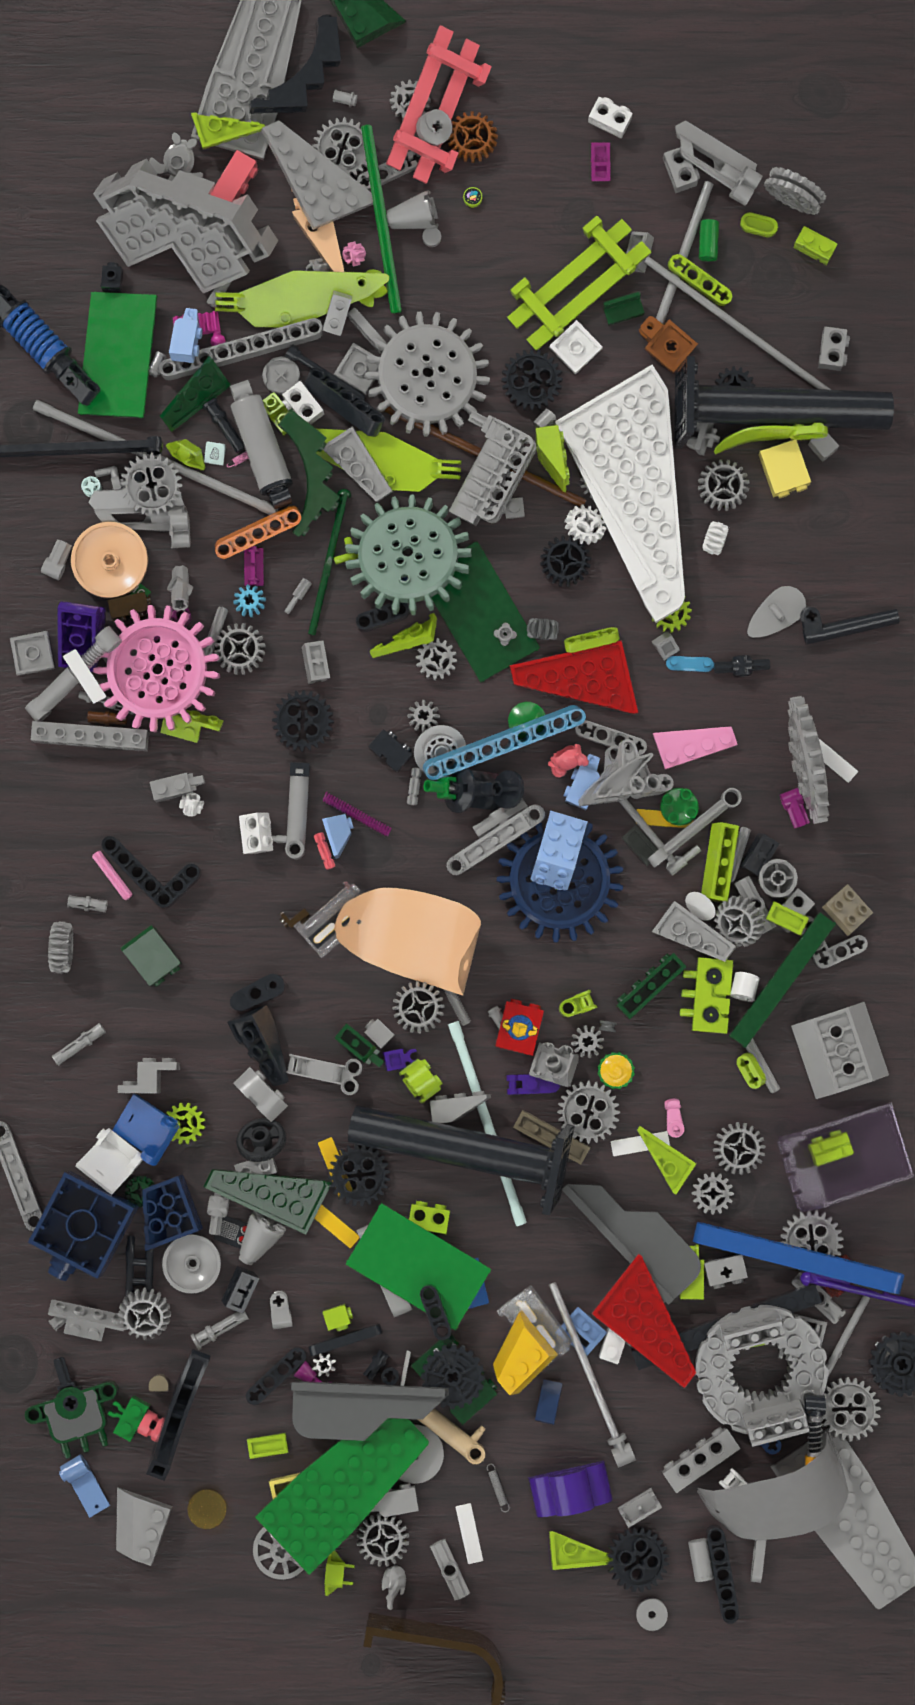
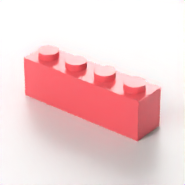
M236 150L210 195L229 202L238 199L241 194L244 195L248 189L249 180L253 179L258 172L257 162Z

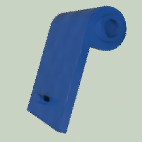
M134 1093L112 1131L141 1150L140 1156L143 1161L155 1166L178 1131L179 1125L175 1118L167 1116Z

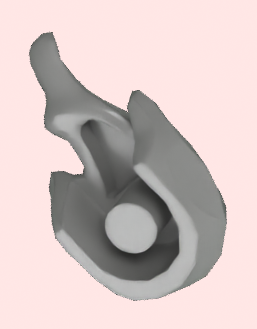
M398 1565L388 1567L384 1572L382 1580V1590L384 1591L388 1588L386 1599L389 1610L393 1609V1601L399 1589L400 1594L403 1595L406 1586L405 1571Z

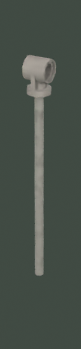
M556 1282L549 1284V1287L612 1436L607 1441L609 1445L614 1446V1449H611L616 1464L618 1468L636 1461L629 1442L626 1444L624 1442L627 1438L625 1433H618Z

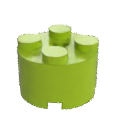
M416 1059L400 1071L399 1075L405 1076L403 1082L414 1097L419 1096L421 1098L419 1102L422 1104L441 1090L440 1085H442V1082L437 1075L433 1076L429 1071L431 1067L425 1059L421 1061Z

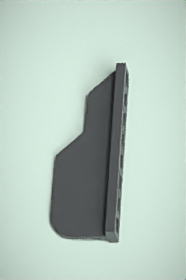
M567 1184L562 1189L630 1264L638 1254L643 1257L660 1296L668 1305L698 1277L701 1268L699 1257L658 1212L624 1211L601 1185Z
M295 1381L291 1385V1390H293L292 1421L296 1431L306 1438L365 1441L388 1418L423 1420L449 1396V1388Z

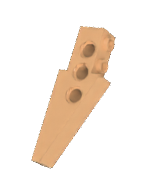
M294 198L296 211H292L294 220L323 261L328 264L330 271L344 272L334 223L331 222L323 225L315 232L309 231L310 224L297 198Z

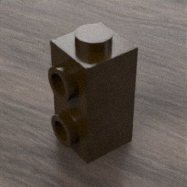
M145 592L107 600L112 620L119 619L122 622H127L128 618H131L130 611L133 609L137 611L140 619L147 617L148 605H153L151 597L147 596Z

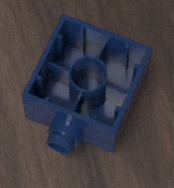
M72 1171L64 1172L28 1243L53 1255L49 1261L52 1265L49 1267L48 1273L54 1277L67 1281L70 1274H74L78 1268L98 1279L104 1275L139 1206L114 1193L111 1195L101 1186Z

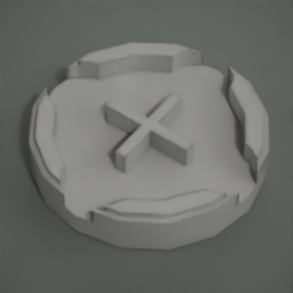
M280 356L271 359L263 369L262 376L265 386L269 391L275 392L278 395H282L300 381L298 366L286 357Z

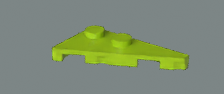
M191 113L202 149L260 132L265 127V124H260L259 122H244L234 118H219L214 115L204 116Z
M639 1126L637 1129L638 1133L672 1192L677 1194L696 1163Z
M549 1531L552 1570L607 1565L606 1562L611 1561V1558L606 1556L608 1553L556 1532Z

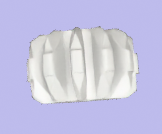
M713 521L710 523L704 539L703 550L710 554L719 555L728 534V526L720 522Z

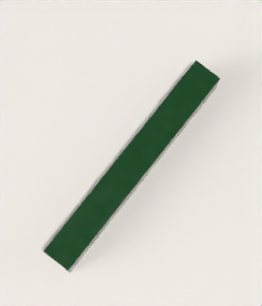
M822 913L817 914L729 1035L742 1048H746L836 925L835 922H832Z

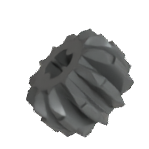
M532 618L528 621L527 636L533 639L555 640L559 633V623L549 619Z

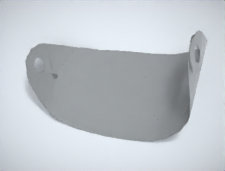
M828 1432L826 1446L821 1453L810 1463L795 1472L731 1489L712 1491L698 1488L697 1491L706 1508L717 1521L736 1536L752 1540L786 1538L821 1529L836 1518L844 1508L848 1498V1487L842 1461Z

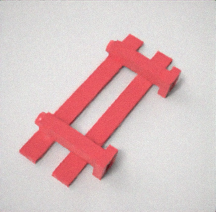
M441 25L437 30L433 43L427 49L426 53L428 56L401 127L393 137L395 142L386 165L400 171L408 150L421 155L413 178L425 184L428 182L435 163L441 165L440 171L447 173L453 169L458 156V152L454 150L448 152L441 150L442 144L433 146L414 136L417 121L422 116L441 64L443 63L454 69L439 110L445 112L450 119L453 117L468 76L474 79L472 84L479 87L485 84L492 67L486 63L480 66L473 63L480 45L469 39H465L460 55L448 50L453 31Z

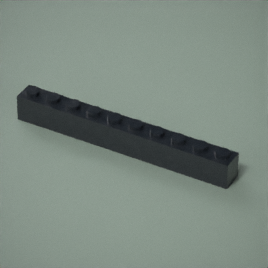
M810 1283L808 1286L793 1289L750 1305V1307L757 1308L759 1305H771L795 1313L822 1303L815 1284ZM726 1315L678 1332L686 1351L690 1352L698 1349L701 1342L707 1339V1332ZM636 1349L631 1350L638 1370L655 1365Z

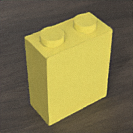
M797 440L760 451L759 458L773 497L783 498L790 495L789 492L791 491L801 492L808 489L807 486L810 485L811 480Z

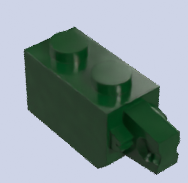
M346 1023L335 1039L364 1063L366 1062L369 1065L373 1062L380 1068L384 1061L377 1056L380 1052L377 1050V1047Z

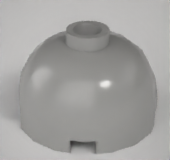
M771 860L759 872L760 887L771 897L780 898L787 896L797 885L798 876L796 869L786 860Z

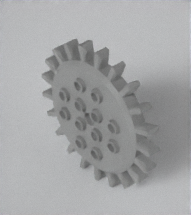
M421 311L416 314V326L409 327L406 318L401 316L399 318V325L402 328L401 332L396 334L389 325H386L384 332L391 339L388 344L377 338L372 343L373 346L383 351L381 357L370 354L366 357L367 362L378 365V371L365 372L364 378L366 380L377 379L379 387L368 391V396L375 397L382 394L385 401L379 404L377 411L383 412L390 406L395 411V414L391 416L389 424L393 426L397 423L399 417L402 416L409 420L406 425V433L409 434L414 428V422L423 423L424 437H428L431 423H438L442 435H445L448 430L445 420L450 418L454 420L459 428L463 427V419L458 413L462 409L469 415L472 411L477 412L468 401L470 398H474L484 402L486 395L474 390L475 385H488L490 382L489 377L477 376V369L487 367L489 361H475L473 357L474 353L482 349V343L475 344L469 348L464 341L470 337L472 330L470 328L465 330L461 336L453 332L457 324V319L455 318L449 322L447 329L439 326L440 313L438 312L432 318V325L423 323ZM438 341L440 346H435L433 342ZM412 345L414 349L409 350L407 346ZM454 352L456 356L452 358L449 356V353ZM423 356H428L429 361H424ZM400 359L403 361V364L398 365L396 361ZM443 367L445 372H439L438 368ZM430 368L433 371V375L431 377L424 376L423 369ZM412 371H417L419 375L413 376ZM454 378H458L460 383L456 384ZM432 382L434 387H429L427 383ZM401 386H406L408 390L403 391ZM448 393L450 397L446 399L443 397V394ZM422 397L423 402H418L416 398Z
M802 696L792 697L788 701V732L790 736L788 746L790 753L793 755V761H791L793 772H796L799 782V793L803 796L806 808L809 809L810 818L813 819L814 824L827 822V816H829L827 808L829 806L828 786L819 737L813 717L809 714L808 704H805V698Z

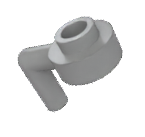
M116 466L94 470L96 478L111 474L114 490H120L125 487V485L120 484V481H124V479L119 478Z

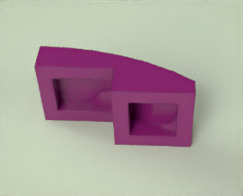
M610 142L591 143V181H610Z

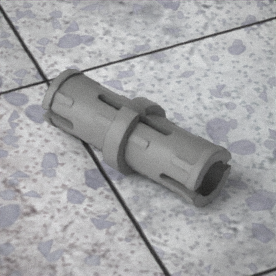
M69 895L67 907L80 908L88 912L89 910L106 913L108 900L92 899L90 896L85 898Z

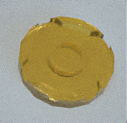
M211 1489L200 1490L194 1494L187 1508L188 1516L192 1523L203 1529H211L218 1526L225 1518L227 1511L224 1498L217 1491Z

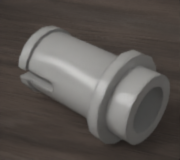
M335 90L333 102L352 107L356 106L358 96L354 95V92L350 94Z
M160 352L155 353L150 364L149 375L157 377V375L161 374L159 366L167 356Z
M495 1006L488 1011V1016L493 1019L500 1029L503 1017L500 1010L502 1009Z
M54 1317L48 1322L57 1331L66 1323L67 1319Z

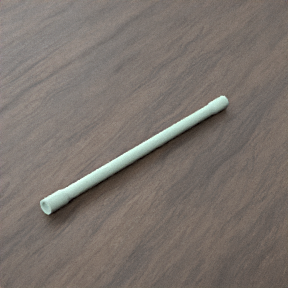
M457 1021L448 1024L472 1094L473 1092L481 1091L460 1023ZM484 1102L477 1109L485 1133L497 1136L486 1103ZM500 1176L516 1226L527 1223L512 1179Z

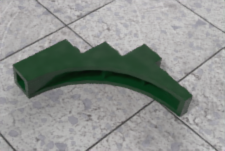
M290 409L278 426L291 438L304 463L307 480L305 505L300 523L291 532L296 537H300V535L304 537L310 529L308 526L312 520L316 521L322 514L320 509L322 508L326 512H329V510L334 511L340 503L337 501L340 496L322 483L329 480L333 474L331 470L334 468L316 454L317 451L321 452L327 445L324 442L327 437Z

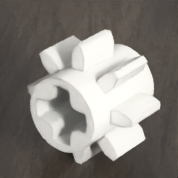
M188 793L186 796H182L179 808H183V813L187 816H196L197 813H201L204 801H200L198 794Z
M321 1353L319 1354V1360L313 1359L317 1363L313 1370L318 1369V1376L326 1373L328 1377L329 1370L335 1371L336 1369L332 1366L336 1359L331 1360L329 1358L330 1353L326 1357H323ZM327 1360V1365L330 1367L321 1369L322 1365L319 1362Z

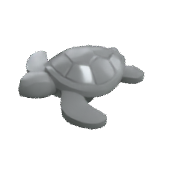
M173 133L172 140L174 144L165 152L164 164H160L154 158L149 160L156 173L159 175L169 174L168 180L170 181L174 179L179 170L203 178V173L201 172L190 173L194 165L192 148L197 145V139H189L187 142L186 140H181L177 133Z

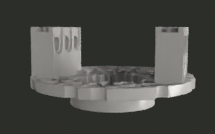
M759 1305L757 1308L744 1307L738 1313L731 1312L721 1318L707 1332L708 1337L705 1341L701 1342L695 1360V1370L698 1376L696 1381L699 1393L703 1394L702 1401L708 1411L720 1423L729 1424L733 1430L748 1434L752 1447L810 1432L806 1420L807 1415H805L804 1397L805 1395H823L828 1379V1367L825 1365L827 1360L824 1348L820 1347L821 1340L815 1330L802 1317H795L791 1311L771 1305ZM769 1342L772 1345L777 1344L778 1348H782L783 1353L787 1357L789 1366H787L788 1373L784 1375L786 1380H781V1386L776 1385L775 1391L768 1389V1394H765L763 1391H761L760 1395H757L756 1391L750 1394L748 1389L744 1391L741 1385L738 1386L737 1381L733 1377L731 1368H733L732 1361L736 1360L734 1354H740L739 1350H749V1347L760 1344L768 1345Z

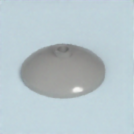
M192 1234L176 1239L168 1246L163 1256L162 1267L167 1281L175 1289L184 1293H198L206 1290L216 1281L221 1269V1259L217 1248L210 1240L203 1236ZM190 1260L196 1261L195 1267L190 1266Z

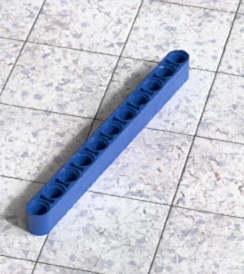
M697 1222L693 1242L894 1294L901 1293L905 1276L899 1272Z

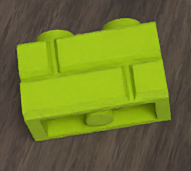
M804 226L793 248L827 265L837 247V243Z
M836 1130L829 1133L830 1137L823 1139L822 1136L811 1139L812 1143L808 1144V1148L815 1166L818 1167L854 1154L847 1132L841 1133V1130Z

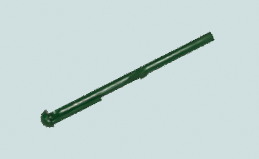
M341 489L337 493L340 496V503L338 504L308 634L315 636L346 507L345 503L347 498L352 497L351 492L347 489Z

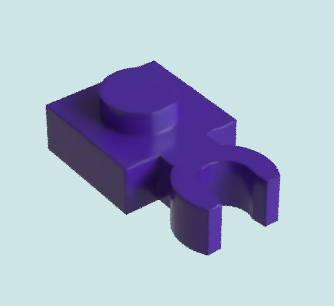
M403 1049L383 1052L386 1071L406 1068L405 1062L411 1064L415 1061L410 1058V1054L417 1052V1050L410 1049L406 1054L403 1053Z

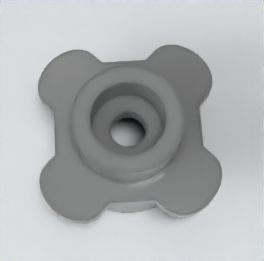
M503 623L499 630L494 631V636L501 641L503 646L508 645V642L517 636L508 623Z

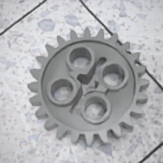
M344 117L342 122H339V119L336 118L335 124L329 120V127L322 125L323 132L317 130L319 137H314V141L318 144H314L312 147L325 157L328 151L335 152L336 156L328 159L348 175L353 174L357 177L356 171L363 173L362 166L367 167L362 131L359 129L360 122L353 125V119H351L349 123H346V118ZM335 133H339L342 135V138L336 141L332 139V136ZM347 133H349V137L346 141V150H343L340 164H336L340 155V148L343 147L345 136ZM357 139L360 144L353 147L350 145V141ZM351 157L354 162L348 165L344 163V159Z
M151 452L150 458H147L145 453H143V459L136 456L137 462L134 463L130 460L131 467H124L127 474H121L125 478L124 481H120L121 485H125L121 492H127L123 497L124 500L130 498L128 505L135 504V511L140 507L141 514L148 510L149 515H151L152 511L155 510L157 515H159V509L161 508L164 512H167L166 506L173 507L171 501H178L175 494H181L177 488L182 487V484L177 483V481L182 477L175 475L179 469H172L174 462L167 464L168 457L161 460V454L157 458H154L153 452ZM147 467L150 469L152 481L156 482L154 484L155 501L152 498L150 487L146 486L149 483L146 473ZM155 468H162L164 470L161 477L153 475ZM137 472H143L145 478L143 481L138 482L134 479V475ZM164 486L168 488V493L165 496H160L157 493L159 487ZM141 491L149 492V498L147 500H141L139 498V493Z
M588 1080L587 1085L584 1086L583 1082L580 1081L579 1088L573 1084L574 1091L567 1089L568 1096H561L565 1102L558 1103L559 1106L563 1107V1109L557 1111V1113L563 1114L558 1121L565 1122L561 1128H565L567 1124L575 1125L574 1139L579 1136V1140L582 1142L586 1138L589 1144L591 1138H593L597 1143L599 1136L603 1140L605 1139V1132L609 1135L612 1134L609 1128L616 1129L613 1121H619V1118L615 1117L616 1114L620 1113L619 1110H615L619 1103H613L616 1096L610 1097L609 1094L612 1090L604 1091L605 1085L599 1088L596 1081L594 1086H591V1082ZM579 1095H584L587 1098L585 1105H580L577 1102ZM594 1095L595 1098L591 1108L594 1114L589 1116L587 1128L584 1129L583 1125L587 1115L584 1110H587L590 1098ZM596 1101H604L606 1108L598 1110L595 1106ZM580 1114L582 1122L579 1124L574 1123L572 1115ZM598 1119L601 1122V1127L598 1129L592 1128L591 1120Z
M808 1209L807 1215L800 1211L799 1218L793 1215V1222L787 1220L789 1227L783 1226V1230L787 1233L781 1234V1238L785 1239L781 1243L806 1247L808 1250H811L810 1242L806 1241L810 1240L808 1225L812 1224L814 1240H817L814 1242L815 1251L817 1252L819 1246L825 1245L828 1248L825 1254L841 1256V1252L837 1249L843 1248V1245L838 1243V1241H842L844 1238L838 1236L842 1230L835 1229L838 1222L831 1223L832 1216L826 1219V1212H823L820 1216L817 1209L814 1214H811L810 1209ZM818 1226L826 1228V1232L823 1235L816 1234L815 1229ZM804 1228L807 1233L805 1236L799 1237L796 1235V1230Z
M849 1377L845 1378L844 1383L841 1378L838 1379V1385L834 1381L831 1382L832 1389L826 1386L825 1391L827 1394L823 1393L826 1398V1414L822 1416L825 1421L822 1427L828 1426L827 1432L834 1431L833 1438L840 1435L841 1441H844L846 1436L849 1442L853 1440V1436L857 1441L860 1440V1434L864 1438L867 1437L866 1430L870 1433L873 1432L871 1425L877 1426L878 1423L874 1419L880 1418L876 1411L881 1410V1408L875 1406L879 1400L873 1399L876 1392L869 1393L871 1386L864 1388V1381L857 1384V1378H854L852 1383H850ZM855 1394L860 1395L862 1398L860 1405L854 1402ZM835 1395H840L843 1398L842 1405H838L835 1402ZM849 1405V1408L864 1407L866 1411L834 1412L832 1408H845ZM837 1414L842 1415L844 1418L842 1425L836 1422ZM856 1414H860L863 1417L862 1424L856 1423Z

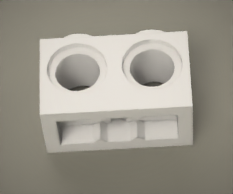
M598 97L589 115L588 122L622 139L632 120L633 113L625 106L619 107L613 104L614 102L609 98ZM605 109L608 113L601 115L598 113V110ZM621 117L624 119V122L617 123L615 118Z
M301 381L282 394L284 399L282 402L288 411L292 409L310 425L324 415V410ZM298 394L301 396V399L298 402H293L291 397ZM310 409L313 413L311 416L305 417L303 416V411Z
M252 813L239 816L243 854L273 851L269 813Z

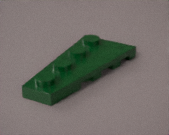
M210 356L160 414V418L171 432L201 410L205 403L216 398L231 386Z

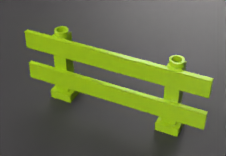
M598 216L593 218L583 227V232L588 239L593 237L596 241L535 294L530 290L531 286L526 278H523L510 289L512 296L516 300L521 298L524 302L507 317L515 328L518 329L534 314L544 324L527 338V341L536 351L554 336L558 337L564 331L563 328L626 274H632L636 270V266L652 253L642 241L627 254L622 251L617 243L632 231L623 219L605 232L602 228V220ZM607 253L615 261V264L553 316L545 305Z

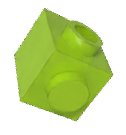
M346 1304L323 1311L328 1331L335 1328L337 1331L347 1329L348 1324H351L350 1319L353 1318L351 1308H347Z

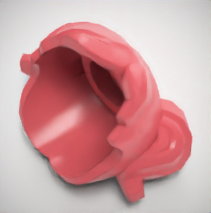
M575 744V747L568 745L564 749L557 751L550 758L551 761L548 762L552 774L558 778L565 776L567 770L573 769L577 765L587 766L589 764V760L582 753L579 744Z

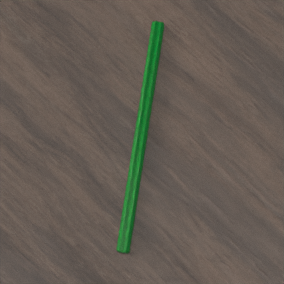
M371 125L361 126L384 273L389 275V281L386 283L390 311L393 314H397L402 309L373 129Z

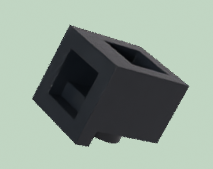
M108 262L107 266H102L100 287L103 292L121 293L123 269L118 263ZM111 273L115 275L114 277L109 278L108 274Z

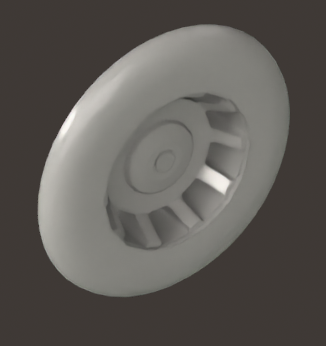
M437 725L430 727L416 741L414 747L415 761L423 771V764L429 760L427 755L434 758L466 746V742L463 736L450 726ZM449 759L446 762V766H453L455 759ZM437 766L429 767L428 773L436 772Z

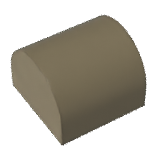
M164 1374L155 1375L149 1382V1391H168L170 1389V1380Z

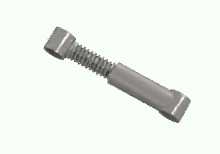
M110 626L98 633L95 637V644L89 648V651H86L87 653L82 655V660L88 669L106 652H112L121 644L122 640ZM68 666L38 697L25 707V710L35 721L41 722L52 712L51 710L79 683L71 668Z

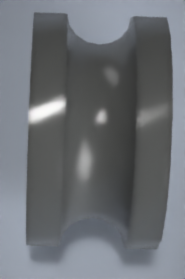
M600 1020L601 1027L599 1030L616 1032L614 1027L617 1023Z

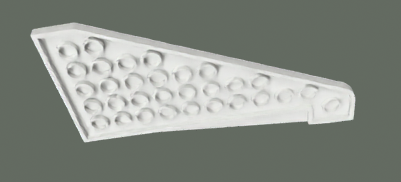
M653 365L556 420L554 423L559 426V432L563 431L564 440L643 603L655 623L681 608L685 592L668 389Z

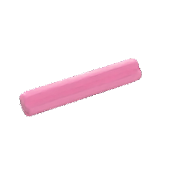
M101 851L94 853L92 858L124 900L131 898L132 892Z

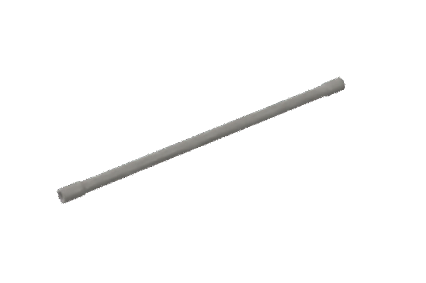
M36 400L33 406V410L57 419L104 441H125L121 437L55 409L53 406L40 400ZM147 452L133 453V454H136V455H138V456H140V457H142V458H143V453H145L146 456H147V458H150V455L147 454ZM168 459L167 464L174 462L172 469L178 468V474L253 506L268 515L278 511V509L274 510L272 503L260 500Z

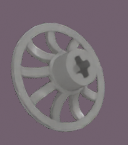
M263 1527L257 1534L253 1544V1556L259 1569L271 1578L283 1580L295 1577L304 1569L272 1535V1544L260 1539L267 1531ZM258 1544L269 1548L270 1552L258 1556ZM272 1557L274 1561L269 1570H267L260 1561ZM288 1560L299 1566L296 1571L290 1574L287 1564ZM278 1562L282 1563L284 1575L273 1573Z

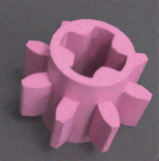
M350 242L348 246L343 248L342 256L347 264L357 266L360 265V262L365 261L366 251L361 246V243Z

